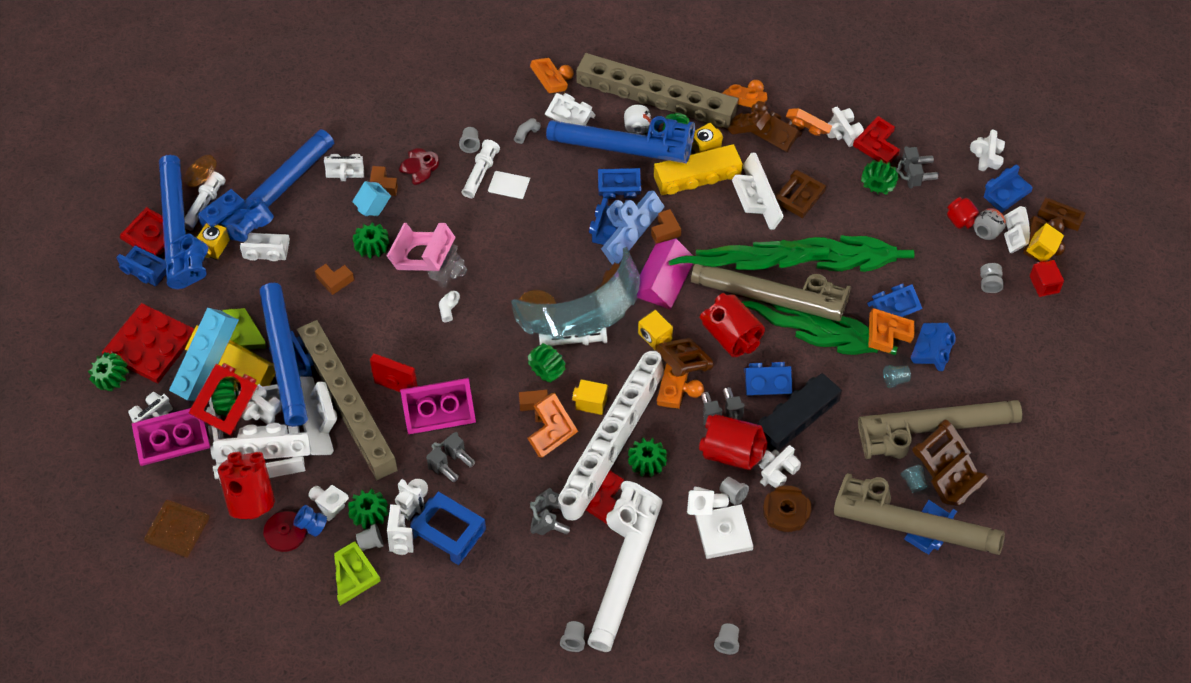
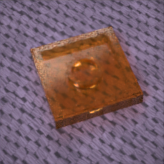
M166 499L144 537L145 543L188 558L210 517L206 513Z

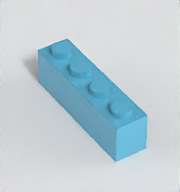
M207 308L169 391L186 400H196L215 364H219L239 321L238 319L221 310Z

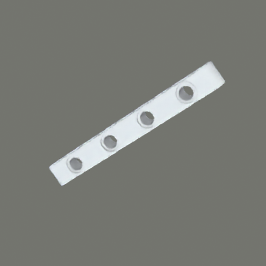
M648 351L641 357L571 472L566 485L558 497L562 514L567 520H577L583 515L653 397L664 374L662 358L658 352Z

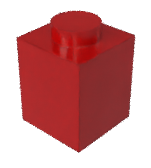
M1055 260L1040 261L1033 265L1030 279L1038 296L1042 297L1060 293L1064 279Z

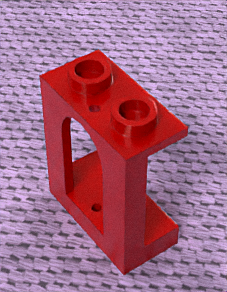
M223 363L222 366L215 364L188 413L233 436L240 418L255 391L259 390L260 387L255 384L257 380L249 375L244 374L241 377L235 374L236 369L226 363ZM225 377H233L239 380L241 391L225 421L204 411L219 382Z

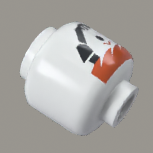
M632 105L627 108L624 114V123L629 133L642 135L649 131L651 114L647 107Z

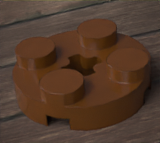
M789 485L779 486L765 497L763 514L768 526L783 532L798 531L803 529L809 520L811 513L810 500L797 487ZM787 504L793 511L786 513L781 508H784Z

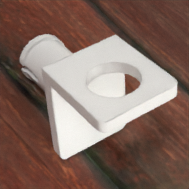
M333 485L326 491L319 486H314L309 492L310 499L316 502L322 514L327 516L328 521L345 507L344 503L349 499L346 493Z
M694 487V490L689 491L687 513L690 515H712L713 508H725L728 506V495L724 493L714 494L712 490Z

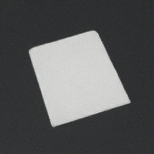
M495 171L488 192L523 199L530 178Z

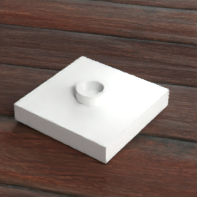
M742 504L715 509L712 511V515H695L706 559L753 550V543Z

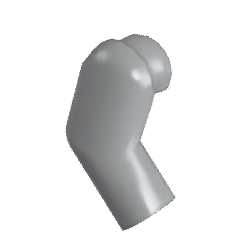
M530 118L519 126L514 141L522 144L527 133L530 130L537 132L541 124L536 119Z

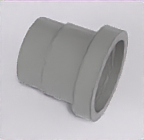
M467 127L463 130L459 141V147L462 151L474 153L479 150L480 140L478 139L477 129Z
M727 477L721 483L719 490L728 495L732 504L739 505L746 498L749 486L745 483H739L731 477Z
M376 524L371 525L370 529L356 534L358 545L362 551L376 546L378 548L384 546L381 533Z
M576 621L568 622L565 633L561 637L560 646L571 652L582 651L585 646L583 639L585 626Z
M723 624L719 636L715 639V649L729 655L737 653L739 650V628L733 624Z

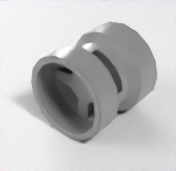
M997 263L983 265L980 268L981 277L983 278L981 280V289L986 293L1000 292L1003 289V279L1001 278L1003 275L1002 266Z

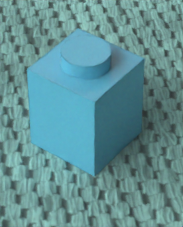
M365 181L352 202L358 207V211L365 216H378L391 195L379 183Z

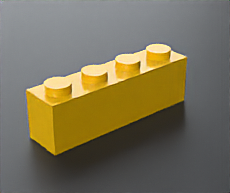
M734 144L692 154L687 163L664 161L654 164V178L661 195H671L678 191L695 189L698 186L715 184L726 179L731 180L735 175H741L742 161Z
M196 325L185 348L187 351L199 327L198 325ZM229 340L218 365L222 366L223 363H226L236 369L235 374L241 377L247 374L256 379V385L260 384L262 387L270 386L275 376L274 364Z

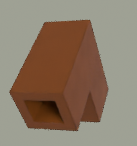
M372 166L370 182L379 183L391 196H396L398 188L397 178H387L386 167Z
M671 209L658 213L660 225L651 227V236L655 243L658 244L681 237V228Z
M327 264L315 270L316 278L332 295L354 281L353 273L345 265L335 272Z
M547 390L519 392L520 411L535 410V421L543 422L534 405L548 396Z

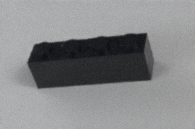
M823 373L816 378H810L803 389L794 391L787 402L778 404L771 415L768 417L764 416L758 421L757 425H761L763 428L767 447L772 452L774 450L780 451L840 401L842 390Z

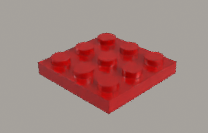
M141 303L105 347L102 355L104 352L117 354L128 364L127 369L159 383L185 350L194 328Z

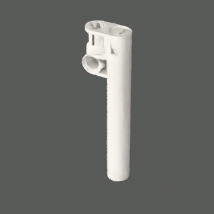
M631 481L622 482L621 497L616 501L614 509L607 514L606 518L608 526L625 537L594 622L592 633L588 639L589 646L603 652L611 651L663 502L657 495Z

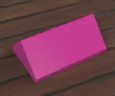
M677 239L655 244L630 295L671 310L693 264L680 263L670 266L669 261L677 257L693 255Z
M469 378L400 389L408 434L476 423Z
M191 408L131 423L140 466L210 448V436L206 422L190 415L188 412Z

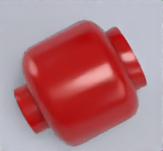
M959 197L947 207L949 209L947 217L959 229L963 227L971 228L976 217L979 215V210L968 198L962 199Z

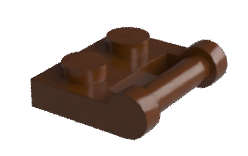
M795 170L779 193L774 195L779 207H783L795 215L804 218L825 192L826 185ZM801 183L790 199L786 198L795 185Z
M691 338L659 343L655 350L672 367V372L676 377L684 376L688 372L698 370L709 371L713 368L712 359ZM697 360V362L683 363L685 361Z
M943 420L938 425L939 428L921 444L918 443L912 448L915 456L920 458L933 478L961 453H968V455L971 453L948 420ZM946 434L949 439L930 455L927 450Z

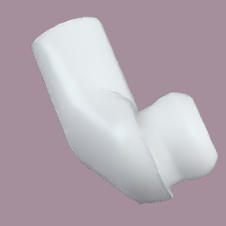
M450 291L439 302L443 322L453 320L451 310L460 299L457 291Z

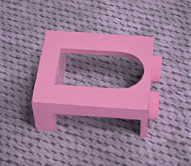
M404 223L387 257L397 270L439 271L455 236L446 223H438L434 232H413L408 224ZM427 245L422 255L423 260H410L407 258L408 253L414 247Z

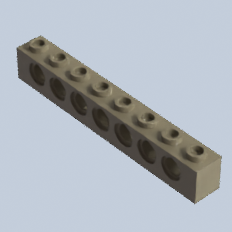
M585 53L576 70L577 83L582 86L592 87L605 93H612L621 98L632 99L641 104L652 105L661 110L681 113L698 121L714 124L717 127L728 128L737 113L739 98Z
M316 320L298 328L297 333L304 344V351L311 356L314 364L313 367L320 380L326 382L335 407L376 481L398 471L394 455L319 322Z

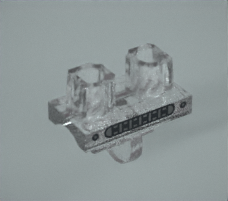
M451 245L439 271H428L429 278L438 281L439 287L446 289L451 278L456 279L457 276H464L467 272L466 266L463 265L465 261L457 253V245Z

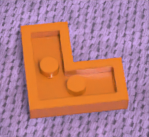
M875 308L872 309L869 315V347L890 353L893 349V338L911 343L914 338L913 320Z
M551 393L534 405L545 426L527 439L537 455L544 457L576 434L578 430L555 393Z

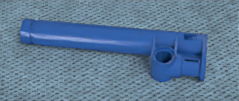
M657 116L651 120L648 136L551 120L547 126L546 136L549 141L687 163L694 139L695 123L683 124L678 123L677 120ZM665 123V129L662 132H658L659 125Z
M322 129L318 130L314 136L244 200V205L219 224L227 228L231 240L245 242L248 240L247 235L253 229L263 227L273 220L274 215L268 207L334 145V140L330 134Z
M166 155L159 160L167 285L172 289H183L206 276V269L203 267L202 262L208 252V246L192 234H186L180 159L174 155Z
M268 283L260 288L266 330L282 411L284 413V421L287 426L296 427L305 424L308 421V415L282 287L278 283Z

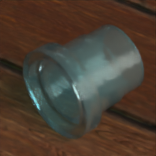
M888 365L884 367L883 377L887 387L894 388L898 384L909 382L911 373L906 365L895 367Z
M916 465L901 472V477L906 480L911 493L928 487L922 465Z

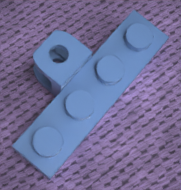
M648 191L637 205L632 200H626L624 204L620 200H615L607 209L610 221L615 227H618L601 248L611 264H614V262L619 264L658 216V213L665 207L655 191ZM615 208L618 209V215H617V216L615 215V212H614V211H615Z

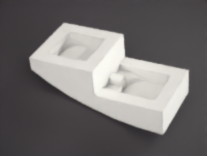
M1022 206L1004 215L1008 232L1004 233L1010 253H1014L1029 244V220L1026 208Z

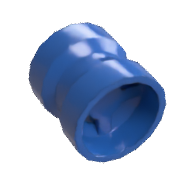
M304 505L295 516L294 526L300 529L305 528L309 534L316 537L325 527L327 516L320 512L315 513L313 508Z

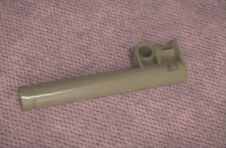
M699 264L694 265L691 275V283L702 284V286L838 322L842 318L851 291V286L846 288L835 286L820 274L810 275L803 289L720 267Z
M1011 400L1008 402L1001 401L860 416L858 418V429L864 456L866 459H871V455L884 454L885 456H892L898 459L904 458L910 448L911 434L934 432L939 428L938 425L943 420H948L955 429L1009 424V422L1020 423L1022 421L1021 404L1019 400Z
M847 473L844 477L834 506L835 516L984 552L989 551V553L1000 555L1005 539V532L1002 530H992V528L891 505L889 485L884 478L876 477L860 480L853 478L850 473Z

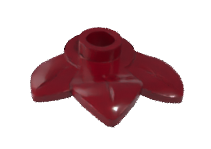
M421 148L413 149L408 152L409 158L401 163L399 171L412 174L413 185L420 184L430 177L431 172L438 168L439 157L432 151L426 152Z

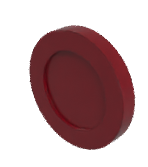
M283 511L274 514L268 519L264 526L263 535L270 548L279 552H288L298 548L304 542L307 529H300L294 526V519L297 513Z

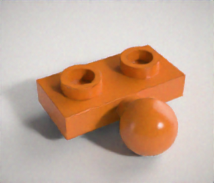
M550 58L532 60L530 67L548 93L566 91L568 84L565 80L571 79L574 75V71L569 65H563L557 70Z
M752 80L748 84V88L741 87L738 84L731 85L722 93L739 98L738 105L750 108L758 101H767V92H763L764 85L760 80Z
M799 108L789 109L786 115L794 125L799 126L798 130L806 127L811 134L817 136L829 134L832 125Z
M666 363L657 397V405L680 409L684 392H687L692 398H698L704 392V386L699 380H692L686 383L689 372L684 376L676 377L672 372V367Z

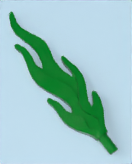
M841 235V242L823 237L787 241L811 245L812 248L829 247V255L813 256V259L802 262L830 261L817 263V269L829 271H845L861 265L860 271L866 272L894 262L897 258H914V250H897L895 246L868 236Z
M787 241L753 242V247L729 245L708 250L697 249L696 256L677 257L670 260L669 265L692 263L716 267L736 263V269L757 270L779 264L780 268H786L813 259V256L829 255L830 250L829 247L812 248L811 245Z
M742 302L747 308L757 311L776 326L806 331H796L795 337L809 344L819 347L838 346V353L848 355L878 352L877 349L869 347V328L858 320L842 316L840 322H833L827 318L770 304L776 310L798 315L787 316L779 314L758 302ZM893 345V349L889 354L896 355L898 347Z

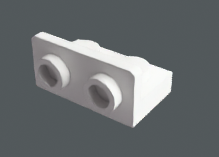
M556 93L545 113L547 117L555 121L585 126L590 117L594 119L596 116L591 110L592 107L584 102L579 104L575 102V98L566 93L563 96Z
M249 233L247 235L248 240L240 245L242 256L245 259L286 260L290 238L286 234Z
M390 505L387 528L389 551L398 555H405L408 552L413 553L412 528H406L405 515L401 514L400 505Z

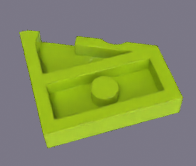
M245 308L223 310V312L239 320L230 338L231 341L246 349L266 348L264 338Z
M355 541L334 553L338 591L337 599L340 606L381 581L379 575Z

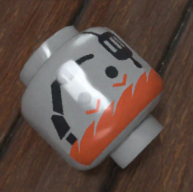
M988 208L983 210L975 219L973 227L980 238L992 240L1004 230L1006 221L1001 212Z

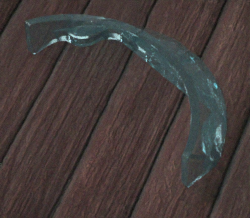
M623 248L622 261L614 276L598 290L582 298L558 304H534L514 299L511 303L515 320L525 332L532 335L534 332L550 335L552 339H563V336L569 335L583 337L597 333L605 327H610L624 317L625 311L630 305H634L637 300L640 275L628 248Z

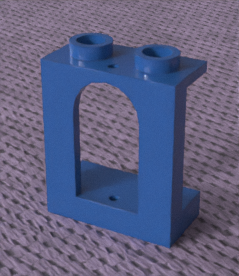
M438 491L434 497L428 499L423 512L413 518L410 528H412L414 539L417 536L422 537L450 554L451 561L459 566L485 532L486 524L484 518ZM439 508L448 511L469 524L457 542L427 524Z

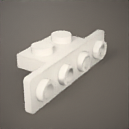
M751 153L743 164L746 175H735L732 182L745 213L763 214L769 229L774 230L783 219V214L757 154Z
M300 377L308 415V421L303 424V428L309 435L311 455H331L334 450L329 432L337 421V413L333 410L331 403V393L327 389L326 382H317L315 385L313 377Z
M270 423L267 426L258 427L256 425H246L239 429L237 438L215 439L213 442L217 463L227 460V455L232 452H241V454L262 452L264 459L308 456L311 452L307 432L288 434L287 425H280L279 423Z

